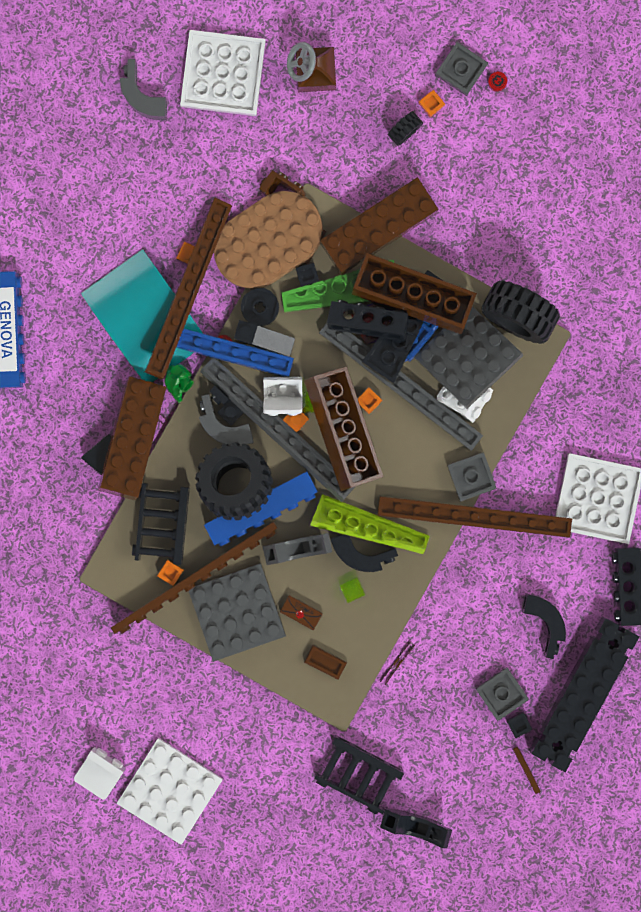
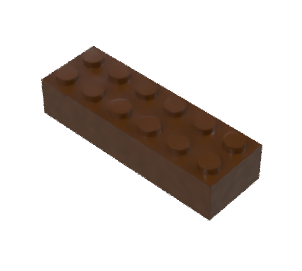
M417 177L321 239L320 244L340 275H343L363 262L366 253L374 255L437 214L439 209Z
M366 253L352 292L354 296L393 310H403L409 316L458 334H462L477 294Z
M347 366L305 380L304 383L340 491L382 478L383 474Z
M131 376L126 380L97 491L131 500H136L139 497L166 386Z

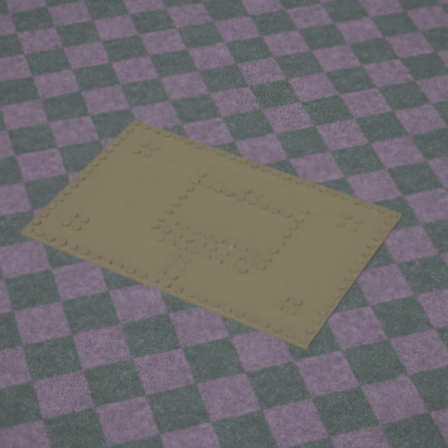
M309 183L303 186V191L306 194L305 197L315 205L321 216L323 230L327 231L324 237L361 214ZM402 236L374 254V256L388 261L394 260V263L423 274L429 270L445 282L477 293L472 306L523 353V357L490 387L493 390L491 398L485 403L481 409L480 416L473 423L460 413L446 406L483 435L473 450L470 451L319 334L327 323L330 307L284 313L282 292L301 287L296 268L274 283L263 287L270 290L276 296L279 303L277 318L270 325L264 326V328L295 338L290 355L294 359L289 377H302V413L309 418L305 425L297 432L299 436L331 464L304 383L305 380L313 376L347 366L357 399L369 387L383 400L370 414L360 406L383 477L355 486L351 493L342 501L377 516L380 496L473 507L480 495L460 502L447 465L484 452L491 474L493 473L571 335L568 330L556 324L548 341L538 344L526 341L498 327L482 313V305L492 287ZM320 244L309 264H315L319 281H324L339 276L340 273ZM363 262L344 274L361 269ZM245 288L219 335H227L233 342L258 348L234 340L239 320L247 322L241 312V301L244 295L253 289ZM258 302L255 305L258 313H261L266 308L262 302ZM364 302L363 304L368 305L374 302ZM347 314L345 318L351 319L354 317V314ZM438 327L434 331V334L430 337V339L425 343V345H427L443 328ZM352 333L365 344L363 335ZM375 343L369 344L367 346L372 348ZM206 356L193 379V386L185 393L182 398L183 401L178 405L150 454L142 483H148V489L177 492V490H181V487H190L183 564L178 565L184 571L175 585L264 527L275 522L278 527L275 530L277 534L269 539L263 537L259 540L260 545L252 550L248 547L242 551L244 553L243 556L235 561L231 558L227 561L228 565L220 571L217 568L210 572L212 576L203 582L199 579L194 584L197 586L261 563L286 637L218 661L337 729L346 731L463 525L380 516L430 537L424 554L350 536L355 549L364 555H377L396 548L398 554L395 557L396 561L384 564V561L380 562L383 570L377 572H362L349 567L338 557L332 542L331 553L266 565L263 546L317 534L329 533L330 539L342 535L338 532L319 529L310 525L322 494L336 500L339 499L245 413L231 426L217 413L224 404L220 403L218 405L211 399L216 418L222 425L226 427L250 425L254 443L249 444L251 449L255 448L262 455L270 468L273 478V484L270 485L272 489L308 472L318 491L315 493L316 498L305 502L303 499L298 502L299 506L291 511H288L286 508L280 511L281 516L273 520L269 517L263 520L265 524L256 529L251 526L246 529L248 533L238 538L236 535L230 537L231 542L221 547L219 543L214 546L204 524L218 518V516L210 511L201 500L195 485L197 483L195 479L196 473H200L198 469L199 463H204L205 461L203 457L206 454L210 455L213 453L212 449L215 447L217 449L222 448L221 445L223 444L213 439L205 431L199 419L200 416L206 415V412L201 411L199 401H202L201 396L208 394L212 396L213 394L210 390L215 386L200 372L212 359V357ZM415 358L410 362H404L400 371L437 399V395L443 386ZM217 359L263 402L264 377H283ZM278 414V416H279L282 420H283V419L285 418V416L287 415V414ZM233 468L227 471L219 481V493L231 496L242 492L250 482V471L245 468ZM147 497L146 509L175 511L179 510V502L173 499ZM125 498L80 577V581L132 612L137 611L174 587L157 576L167 560L174 561L170 557L141 555V560L136 561L135 556H132V547L137 541L141 498L136 500ZM145 516L144 528L173 531V529H177V521L169 518ZM143 535L142 547L171 550V548H175V540H172V538ZM183 589L178 593L180 597L174 601L169 602L167 600L162 603L163 608L153 613L151 610L145 614L147 616L146 620L211 656L189 591L185 592ZM289 595L323 613L314 631L280 613ZM312 645L347 662L339 680L304 663Z

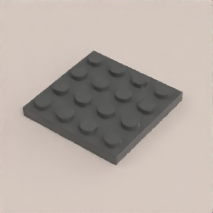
M472 306L462 334L443 328L414 358L468 409L523 357V353Z
M261 563L202 583L189 590L213 662L286 637Z

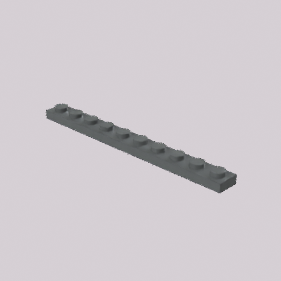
M327 323L319 332L320 335L470 451L473 450L483 437L481 433L401 371L392 385L363 365L362 361L371 348L352 333L331 330L328 328Z
M212 358L201 369L200 372L337 499L342 502L355 488L352 487L340 491L332 465L278 415L270 416L264 414V402L216 358Z

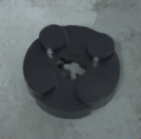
M256 288L244 295L241 301V312L248 323L264 327L270 325L277 318L279 303L276 296L270 290ZM258 302H262L263 306L266 307L261 313H258L255 308Z

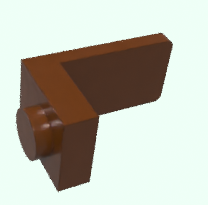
M272 170L261 181L259 188L262 194L267 196L274 193L281 183L293 192L306 196L303 191L304 187L296 181L290 182L289 178L280 171L276 173Z

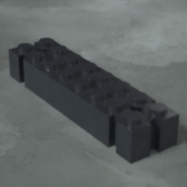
M603 616L595 628L599 633L596 638L590 637L540 728L543 734L540 739L536 737L529 748V752L543 761L548 757L550 759L549 763L563 772L567 771L573 760L569 756L571 751H578L628 659V656L625 655L627 649L633 650L639 639L638 635L623 627L620 631L617 630L619 625ZM611 640L615 642V645L610 646L608 644V641ZM553 742H558L560 746L554 748L552 744Z

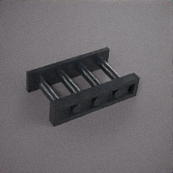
M142 483L138 497L141 498L137 541L132 547V556H135L136 561L141 560V555L170 557L171 560H174L173 564H183L190 487H181V490H177V492L150 490L148 489V483ZM147 497L176 500V502H179V510L146 509ZM145 516L174 519V521H177V529L172 531L144 528ZM143 535L172 538V540H175V548L168 550L142 547Z
M335 735L332 740L335 750L322 775L317 772L315 773L314 779L317 780L316 783L325 788L329 786L368 807L367 810L374 814L379 812L383 815L384 807L380 806L392 781L396 778L401 780L404 771ZM346 751L352 754V759L338 784L330 780L329 777L339 757ZM363 760L369 763V768L355 793L347 789L346 786L356 766ZM380 769L386 772V777L372 802L363 797L375 772Z

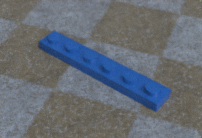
M183 329L177 344V348L283 377H289L294 359Z

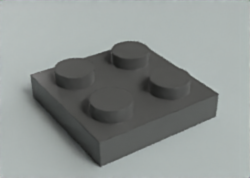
M456 42L435 76L467 96L487 67L488 62Z
M484 452L447 465L460 502L497 489Z
M507 667L475 688L497 721L529 700Z

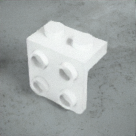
M264 377V414L270 416L278 414L294 416L302 413V377Z
M444 386L437 395V400L473 423L480 416L481 409L485 403L490 400L493 390L489 388L468 409Z
M94 747L75 775L74 781L104 800L108 797L126 768L119 760L107 756L104 750Z

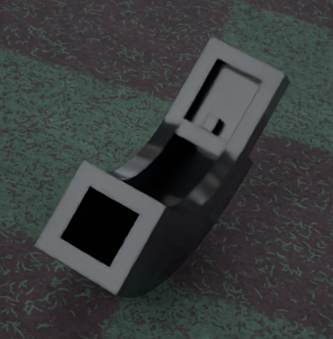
M342 534L330 539L338 557L346 565L358 571H381L383 569L380 562L384 561V564L396 561L395 557L398 556L396 548L377 555H364L355 549L349 535Z
M525 593L522 612L538 616L545 622L548 629V637L544 656L554 659V655H558L559 652L557 641L565 642L566 640L564 620L557 608L550 602L539 596Z
M385 809L380 828L393 834L417 837L446 849L448 848L452 829L441 825V822L395 809Z

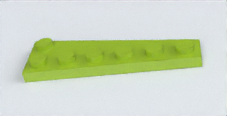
M324 494L320 498L310 524L319 529H326L424 554L430 537Z

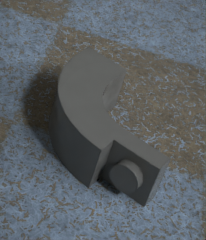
M128 59V65H124V75L127 78H120V86L126 101L134 111L143 117L152 120H167L166 97H149L144 95L137 86L136 59Z
M209 394L201 396L202 401H199L201 411L206 412V415L200 416L199 419L205 431L213 439L223 444L227 443L232 446L233 442H238L240 446L242 444L249 445L254 443L249 424L239 427H226L222 425L216 418L211 396Z
M329 533L266 545L263 546L266 565L303 557L331 553L332 547Z

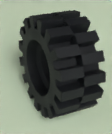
M411 111L398 121L387 135L397 146H400L417 132L423 125V122L414 111Z

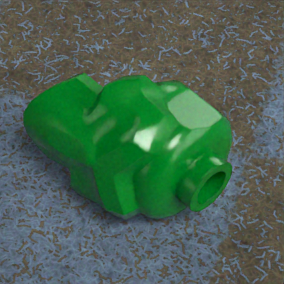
M171 365L166 372L165 386L173 398L180 403L183 401L182 392H187L193 386L194 381L191 379V372L184 365Z

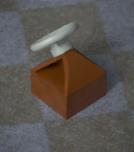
M299 42L292 47L287 58V71L290 77L298 82V93L336 90L334 47L312 48L306 42ZM295 67H297V75L293 70Z

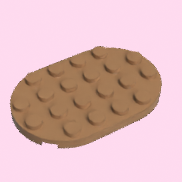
M279 191L265 196L224 225L214 250L218 269L229 282L238 287L256 289L274 283L307 261L316 252L323 232L321 216L315 205L308 198L296 192Z

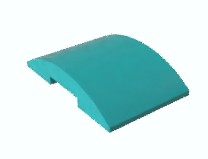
M142 249L83 291L81 295L140 378L153 383L158 378L145 373V369L175 293ZM189 314L184 329L203 334ZM176 347L169 367L171 365H178L194 352Z

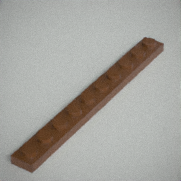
M216 197L211 203L145 369V373L162 380L165 377L232 207L231 204Z
M381 496L379 499L378 516L568 538L571 535L572 518Z
M272 522L112 626V631L114 634L117 632L123 634L131 628L129 625L134 621L138 624L147 618L145 614L151 610L155 613L163 608V602L167 600L169 602L174 601L180 597L178 593L183 589L185 592L195 587L194 582L201 579L203 582L212 576L210 572L217 568L220 571L228 565L227 561L231 558L235 561L243 556V550L248 547L252 550L260 545L259 540L263 537L269 539L277 534L275 532L278 528L275 522Z

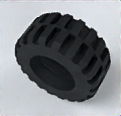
M499 280L493 284L482 305V313L492 323L532 343L542 344L547 342L560 319L559 310L549 303L547 299L521 285L504 280Z
M233 442L232 446H229L227 443L222 444V448L217 449L215 447L212 449L213 453L210 455L206 454L203 457L204 463H199L198 469L200 473L197 472L195 476L197 481L195 484L196 490L199 492V496L207 508L216 516H223L226 520H231L232 517L235 520H242V516L249 518L252 516V512L256 511L258 513L261 510L260 506L262 504H267V495L272 493L270 485L273 484V478L270 468L255 448L251 449L247 444L240 446L238 442ZM233 468H245L250 471V482L242 492L231 496L219 493V481L227 471Z

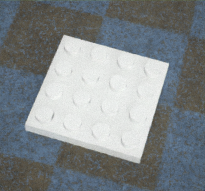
M190 30L180 106L257 116L266 39Z
M568 453L555 517L572 518L571 532L629 544L641 489V468Z
M158 738L117 804L182 845L223 778Z

